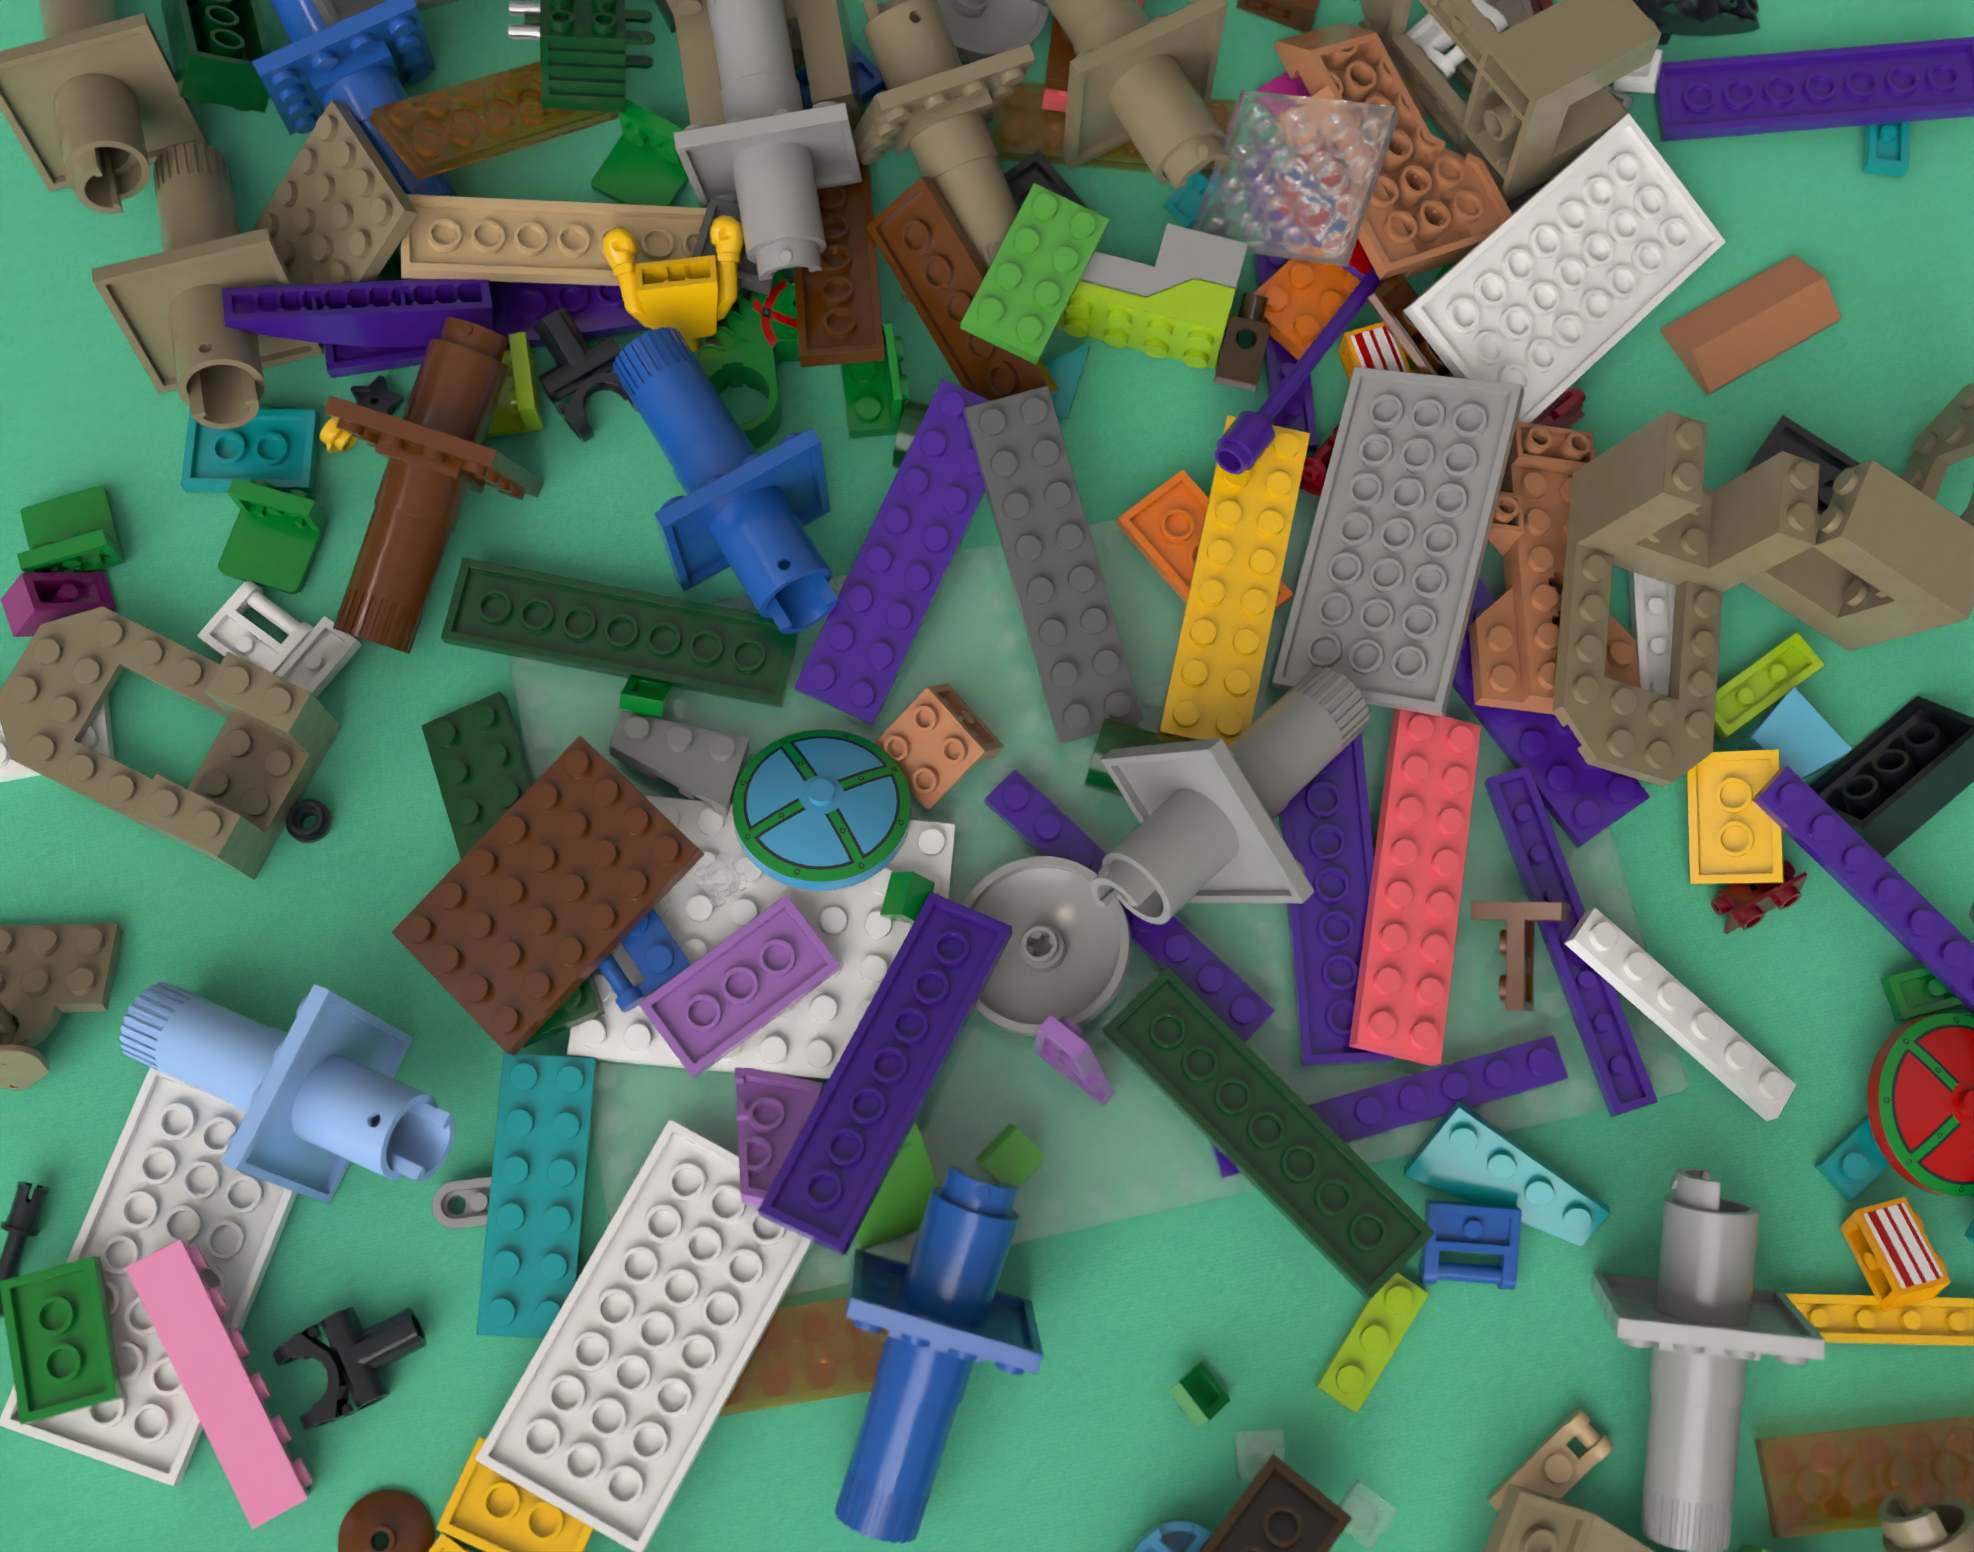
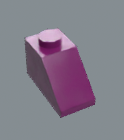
M104 572L21 573L1 598L13 637L34 636L41 624L103 606L113 612L117 609Z

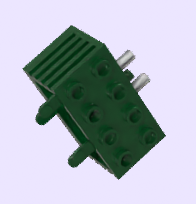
M625 0L510 1L508 4L509 15L524 17L525 25L509 24L507 28L508 38L540 41L541 109L625 112L626 67L649 69L653 66V59L649 56L626 55V44L651 45L655 42V35L649 31H626L625 22L648 23L652 19V14L649 11L625 9Z

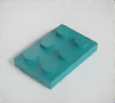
M189 409L181 479L182 488L186 492L227 493L233 478L250 482L251 478H257L272 484L279 491L290 493L292 489L313 494L321 416L317 410L259 409L257 415L243 426L232 429H214L198 423L191 416V410Z

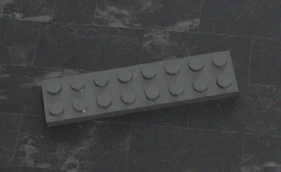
M1048 386L964 408L963 413L1058 745L1100 733L1105 717L1129 725L1144 721Z

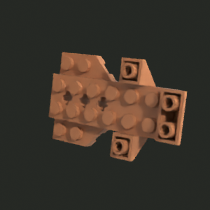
M1340 23L1275 42L1273 46L1290 78L1301 77L1311 97L1279 117L1276 125L1293 157L1326 148L1334 139L1353 175L1343 211L1380 280L1404 273L1406 277H1410L1460 261L1512 215L1483 159L1470 153L1463 157L1445 148V141L1431 135L1423 120L1428 114L1411 81L1394 66L1377 32Z
M1517 421L1488 538L1503 556L1506 593L1469 626L1475 705L1554 714L1552 709L1572 475L1575 470L1595 458L1593 432ZM1609 614L1604 677L1641 688L1636 639Z

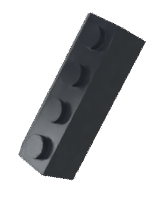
M1916 696L1809 787L1872 848L1885 858L1974 782V718Z

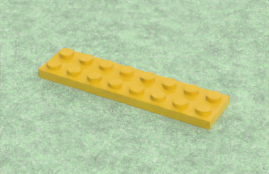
M1227 415L1223 434L1237 417ZM1272 425L1275 432L1273 442L1250 470L1244 471L1239 475L1225 471L1216 462L1159 734L1183 741L1222 738L1223 742L1227 745L1232 743L1251 726L1310 433Z

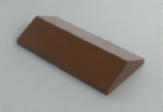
M1402 273L1394 276L1366 298V301L1419 374L1454 377L1403 311L1418 298V295Z

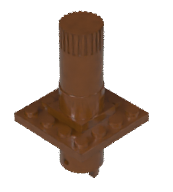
M446 317L439 339H429L402 419L329 395L324 413L338 420L336 428L352 434V437L367 442L366 445L375 448L376 453L388 459L373 503L375 507L333 629L410 654L451 532L455 530L468 489L482 493L486 483L493 488L499 489L498 492L519 500H523L524 494L539 497L543 481L499 451L483 446L510 369L501 363L509 341L506 337L480 325L458 318Z

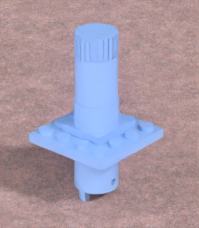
M157 982L156 985H150L147 990L144 989L141 995L134 999V1003L129 1006V1011L123 1018L124 1023L120 1029L122 1031L120 1035L122 1043L120 1045L124 1049V1054L129 1058L226 1101L237 1110L246 1113L239 1128L229 1138L227 1151L220 1162L240 1172L329 1205L350 1162L388 1179H399L407 1176L421 1182L429 1179L439 1170L453 1145L456 1131L454 1117L450 1113L438 1109L435 1098L430 1094L393 1079L413 1037L332 991L316 984L313 985L308 996L300 1003L297 1017L289 1032L277 1027L264 1025L168 982Z

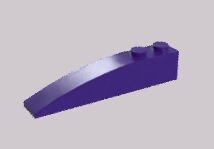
M414 279L222 288L225 327L273 337L362 347L427 346L431 338L439 339L446 317L462 319L493 331V308L488 279Z

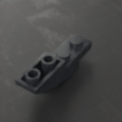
M1640 0L1643 13L1652 19L1658 30L1664 34L1694 37L1723 36L1753 32L1760 28L1757 18L1759 11L1757 0Z

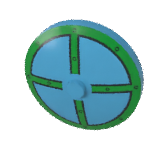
M827 729L794 733L780 738L763 748L742 771L736 783L732 801L735 833L742 850L750 861L774 880L805 890L827 891L843 889L875 876L899 853L910 827L911 795L909 786L902 770L894 759L878 745L863 737L844 731Z

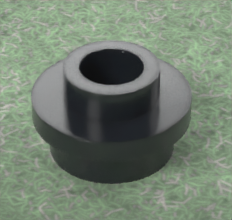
M313 799L297 802L291 807L286 817V828L289 834L302 843H314L321 840L329 832L332 823L328 808L323 803ZM309 816H316L317 822L315 826L310 829H304V820Z

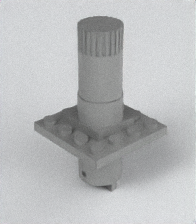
M707 0L721 84L720 97L725 124L715 126L693 124L687 126L684 131L673 133L676 151L701 208H707L711 196L738 203L747 259L756 264L759 281L772 279L771 273L790 267H808L809 272L822 270L820 254L826 249V240L817 189L862 182L846 103L837 104L833 101H824L813 105L812 109H803L800 85L795 74L783 0Z
M1318 667L1309 671L1230 744L1226 745L1222 738L1110 750L1100 760L1139 820L1140 825L1104 857L1099 875L1092 880L1090 885L1091 894L1096 905L1106 906L1117 897L1127 909L1139 918L1153 924H1164L1188 901L1190 903H1304L1315 891L1305 877L1303 866L1291 854L1282 839L1281 830L1273 820L1287 807L1288 802L1366 729L1369 724L1370 713H1368L1369 707L1365 703V698L1361 696L1360 690L1356 689L1354 683L1348 681L1346 676L1338 674V671H1332L1327 667L1324 669Z
M1703 1168L1677 1169L1670 1184V1188L1674 1189V1195L1664 1197L1658 1278L1593 1272L1591 1290L1617 1338H1623V1343L1629 1346L1652 1348L1649 1381L1651 1400L1640 1531L1644 1536H1647L1646 1538L1654 1540L1658 1544H1663L1666 1547L1689 1552H1721L1730 1547L1741 1406L1744 1404L1747 1361L1748 1359L1760 1361V1353L1773 1354L1781 1362L1796 1365L1807 1364L1808 1358L1824 1360L1825 1339L1783 1291L1753 1288L1760 1210L1744 1202L1721 1198V1183L1719 1180H1709L1710 1171Z

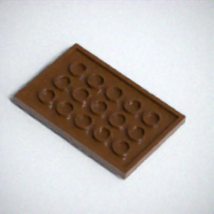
M579 736L391 933L507 1054L514 1056L698 862L704 853L591 744Z

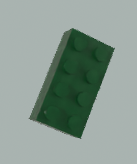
M162 0L161 6L180 98H186L199 104L213 103L229 106L243 112L251 110L265 113L269 94L252 61L271 53L259 1Z

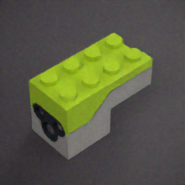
M1167 223L1155 267L1095 251L1056 329L1064 330L1068 335L1077 338L1087 336L1103 340L1107 345L1115 348L1130 347L1142 350L1145 354L1154 358H1173L1183 361L1186 365L1193 368L1201 369L1207 367L1215 369L1248 243Z

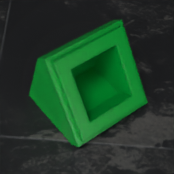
M913 871L891 872L880 916L913 924L930 892L933 893L935 882Z

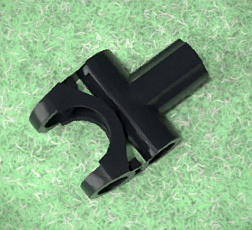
M566 308L550 313L535 324L534 329L557 364L554 368L538 376V380L560 416L582 442L585 443L594 437L591 428L585 420L586 413L584 410L587 399L593 393L601 390L613 391L619 394L625 401L628 400L633 409L638 412L616 374L609 373L613 370V362L616 361L615 358L621 351L611 335L589 346ZM575 392L567 407L564 403L556 406L555 403Z
M354 1307L334 1313L303 1332L296 1334L273 1352V1357L277 1366L289 1364L302 1357L304 1359L313 1357L320 1361L327 1371L328 1385L325 1394L321 1400L313 1405L314 1409L299 1418L304 1430H309L346 1418L388 1397L391 1393L381 1369L425 1347L427 1342L423 1328L410 1308L363 1330ZM322 1326L331 1348L317 1339V1337L321 1336L318 1327ZM349 1391L357 1407L356 1410L353 1409L351 1404L348 1405Z

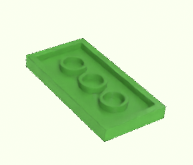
M1034 183L963 317L960 329L1037 365L1096 251L1110 219Z

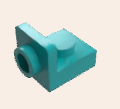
M1197 172L1187 178V184L1178 188L1163 205L1185 228L1198 230L1220 204H1223L1230 211L1236 206L1226 195L1231 190L1227 184L1214 173L1207 178L1201 172Z

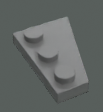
M621 711L609 744L610 756L653 779L660 777L679 787V793L692 800L697 797L713 806L714 812L727 818L736 783L741 775L749 750V738L653 717H642L634 713Z

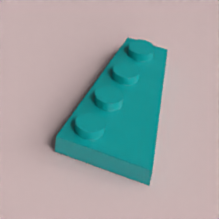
M1460 1101L1453 1106L1403 1168V1175L1469 1202L1517 1206L1522 1210L1521 1223L1581 1247L1610 1214L1607 1204Z

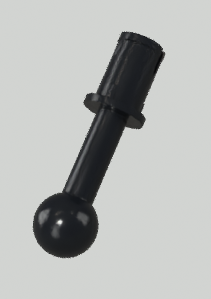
M20 1181L17 1184V1191L7 1220L1 1222L0 1225L1 1229L8 1231L0 1257V1281L15 1277L27 1237L39 1235L40 1229L36 1228L46 1194L49 1192V1188L37 1184L32 1198L29 1199L33 1183ZM0 1293V1318H1V1317H4V1312H3L2 1299H1V1293Z

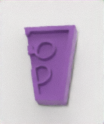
M1049 1015L1038 1029L1033 1052L1104 1107L1115 1092L1088 1043L1081 1039L1085 1033L1068 1018L1062 1016L1058 1021L1052 1015Z
M735 1068L742 1203L760 1207L821 1095L823 1083L753 1068Z

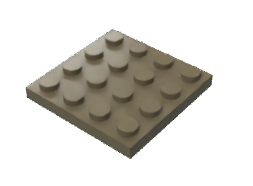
M331 99L324 113L317 120L316 126L304 146L297 153L296 159L284 179L279 183L264 212L259 216L253 229L268 228L294 285L370 282L377 279L417 217L418 212L347 105Z

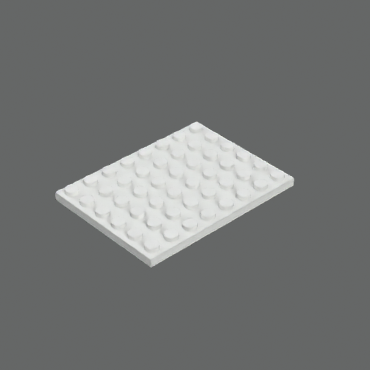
M645 796L704 853L698 862L653 908L691 965L787 895L842 968L707 1070L735 1073V1068H753L802 1079L828 1081L913 925L880 916L891 872L913 871L935 882L933 893L949 899L955 824L910 820L908 835L899 853L875 876L843 889L815 891L795 888L774 880L750 861L742 850L735 833L732 804L727 818L714 812L713 806L705 801ZM620 943L611 954L633 987L645 981V978ZM597 967L593 975L605 1014L571 1028L567 1055L569 1057L596 1058L603 1061L685 1068L639 1005L628 1012L623 1013L615 1002L618 996L599 967Z

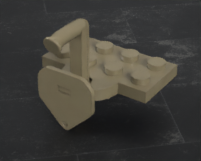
M118 923L0 926V1087L16 1091L24 1090L49 1073L50 1064L33 1047L42 1043L56 1028L62 1013L108 1012L123 936V930Z

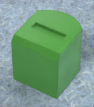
M1009 1123L974 1160L997 1185L1004 1186L1006 1182L1020 1188L1041 1166L1044 1160V1153L1019 1128Z

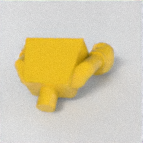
M721 215L713 220L710 227L711 243L715 246L717 256L709 255L646 263H636V258L639 255V245L636 237L629 229L619 226L609 230L602 239V251L612 268L614 277L618 278L626 311L646 328H652V330H657L660 327L676 328L692 352L699 350L702 346L701 338L710 337L716 333L717 321L727 316L737 298V264L740 263V253L744 244L742 224L732 216Z

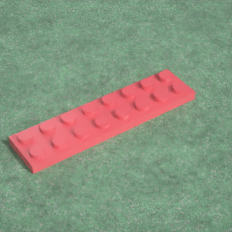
M1394 709L1349 1042L1350 1047L1429 1066L1441 1064L1481 732L1480 725L1447 716L1443 717Z

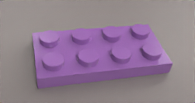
M785 895L638 1005L691 1077L695 1079L842 968L790 898Z

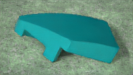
M1083 344L1044 364L1060 389L1051 397L1056 416L1069 418L1079 380L1081 381L1090 345Z

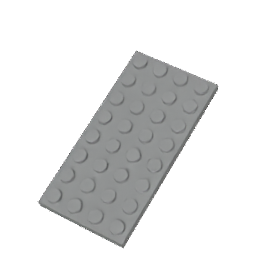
M1354 367L1272 679V684L1275 688L1290 690L1312 669H1317L1318 667L1324 669L1327 667L1332 671H1338L1340 675L1343 674L1348 681H1352L1356 689L1360 690L1361 696L1365 698L1366 704L1445 716L1524 396L1522 384Z

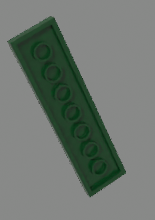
M462 558L441 639L446 644L623 678L635 677L671 684L675 688L783 708L800 631L793 634H782L772 618H764L757 613Z
M501 692L492 694L421 725L461 859L534 784L507 697ZM593 973L522 1048L605 1014Z
M1169 967L1103 1028V1033L1367 1301L1435 1234Z

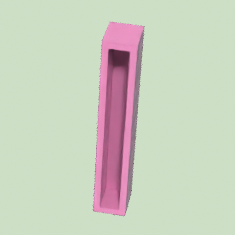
M180 1239L126 1266L125 1268L251 1528L254 1529L307 1500L310 1495L307 1486L314 1483L312 1475L303 1458L300 1457L294 1460L286 1445L287 1442L293 1440L291 1432L282 1415L279 1414L273 1417L265 1402L266 1399L272 1397L270 1389L261 1372L258 1371L252 1374L244 1357L251 1354L249 1346L239 1328L231 1332L223 1314L230 1311V1308L219 1286L217 1285L210 1289L202 1273L209 1269V1265L199 1245L195 1243L189 1246L186 1239Z

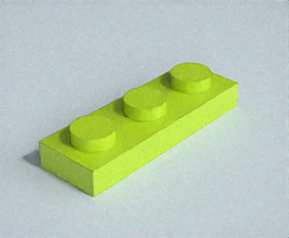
M1798 632L1716 691L1714 732L1722 741L1825 665Z
M1396 1273L1369 1301H1366L1315 1387L1351 1412L1358 1413L1429 1293L1399 1273Z

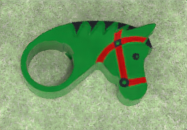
M782 270L776 272L770 295L750 290L732 305L727 316L717 322L716 333L706 338L697 358L718 394L727 390L729 385H731V388L743 387V384H747V387L761 392L769 400L766 408L757 418L747 423L737 424L746 433L755 449L769 442L780 426L781 403L777 376L778 365L782 362L800 361L794 278L784 277Z

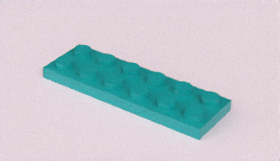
M503 1053L476 1335L544 1338L578 1280L597 1068L596 1058L515 1054L512 1056Z

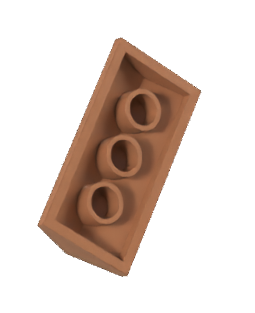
M1792 255L1661 329L1660 333L1705 395L1708 396L1839 322L1841 316L1825 276L1795 255Z

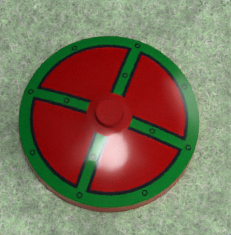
M1956 1013L1921 1016L1897 1028L1879 1049L1871 1067L1867 1087L1869 1121L1875 1140L1884 1157L1906 1181L1919 1189L1936 1195L1974 1196V1017Z

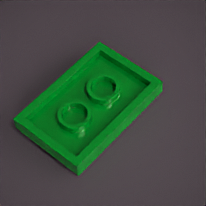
M92 1256L0 1281V1293L20 1424H31L124 1398L100 1257Z

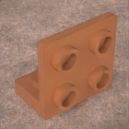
M949 683L926 687L874 743L886 751L898 764L906 778L909 790L926 809L933 808L977 762L993 759L1005 747Z

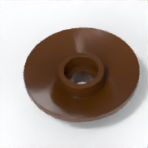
M388 1489L370 1493L357 1501L345 1515L338 1534V1552H428L435 1541L432 1518L422 1502L407 1492ZM379 1531L386 1532L390 1538L389 1545L385 1550L378 1549L374 1543L375 1536Z

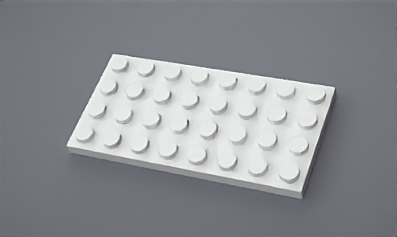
M1628 113L1597 138L1403 311L1454 377L1522 384L1524 396L1517 421L1531 423L1726 241Z
M149 1068L66 1262L70 1263L92 1256L101 1258L124 1398L31 1424H20L14 1384L1 1414L0 1426L171 1486H180L203 1427L125 1267L180 1239H186L189 1246L197 1243L209 1265V1269L202 1273L210 1289L218 1285L230 1308V1311L223 1314L231 1332L237 1328L242 1332L298 1194L220 1163L227 1151L229 1138L239 1128L246 1113L237 1110L226 1101L156 1069Z
M669 1119L475 1460L632 1551L645 1552L814 1241L761 1217L758 1213L759 1206L742 1203L739 1157Z

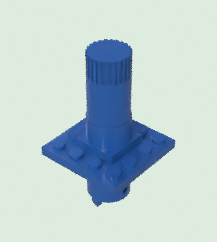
M269 0L291 44L252 61L289 134L293 135L297 132L305 134L313 131L317 120L322 116L331 99L345 103L405 194L459 197L416 116V110L403 87V84L407 82L415 84L425 80L431 71L436 70L415 1L387 0L327 27L312 0Z
M660 327L657 330L653 329L633 339L616 356V361L613 362V371L673 467L674 475L687 495L685 497L676 496L669 499L661 506L659 511L654 513L675 578L682 590L685 592L731 566L759 614L764 618H772L782 634L797 633L814 625L828 615L838 602V597L829 584L832 578V571L804 528L805 525L830 512L822 446L813 428H810L803 433H791L784 437L777 447L764 454L757 453L746 433L737 425L679 330L677 331L676 328L672 329L671 327Z
M950 1165L943 1187H935L931 1191L909 1264L855 1248L849 1269L845 1317L853 1319V1324L865 1331L879 1333L884 1328L888 1332L876 1367V1379L834 1511L837 1519L842 1521L845 1526H849L853 1531L884 1542L909 1543L916 1539L958 1404L962 1402L974 1362L982 1364L985 1358L995 1361V1366L1002 1371L1014 1375H1023L1024 1371L1038 1374L1043 1359V1350L1032 1301L997 1291L1019 1220V1215L1012 1210L1019 1186L1006 1182L1004 1186L984 1182L963 1173V1169Z

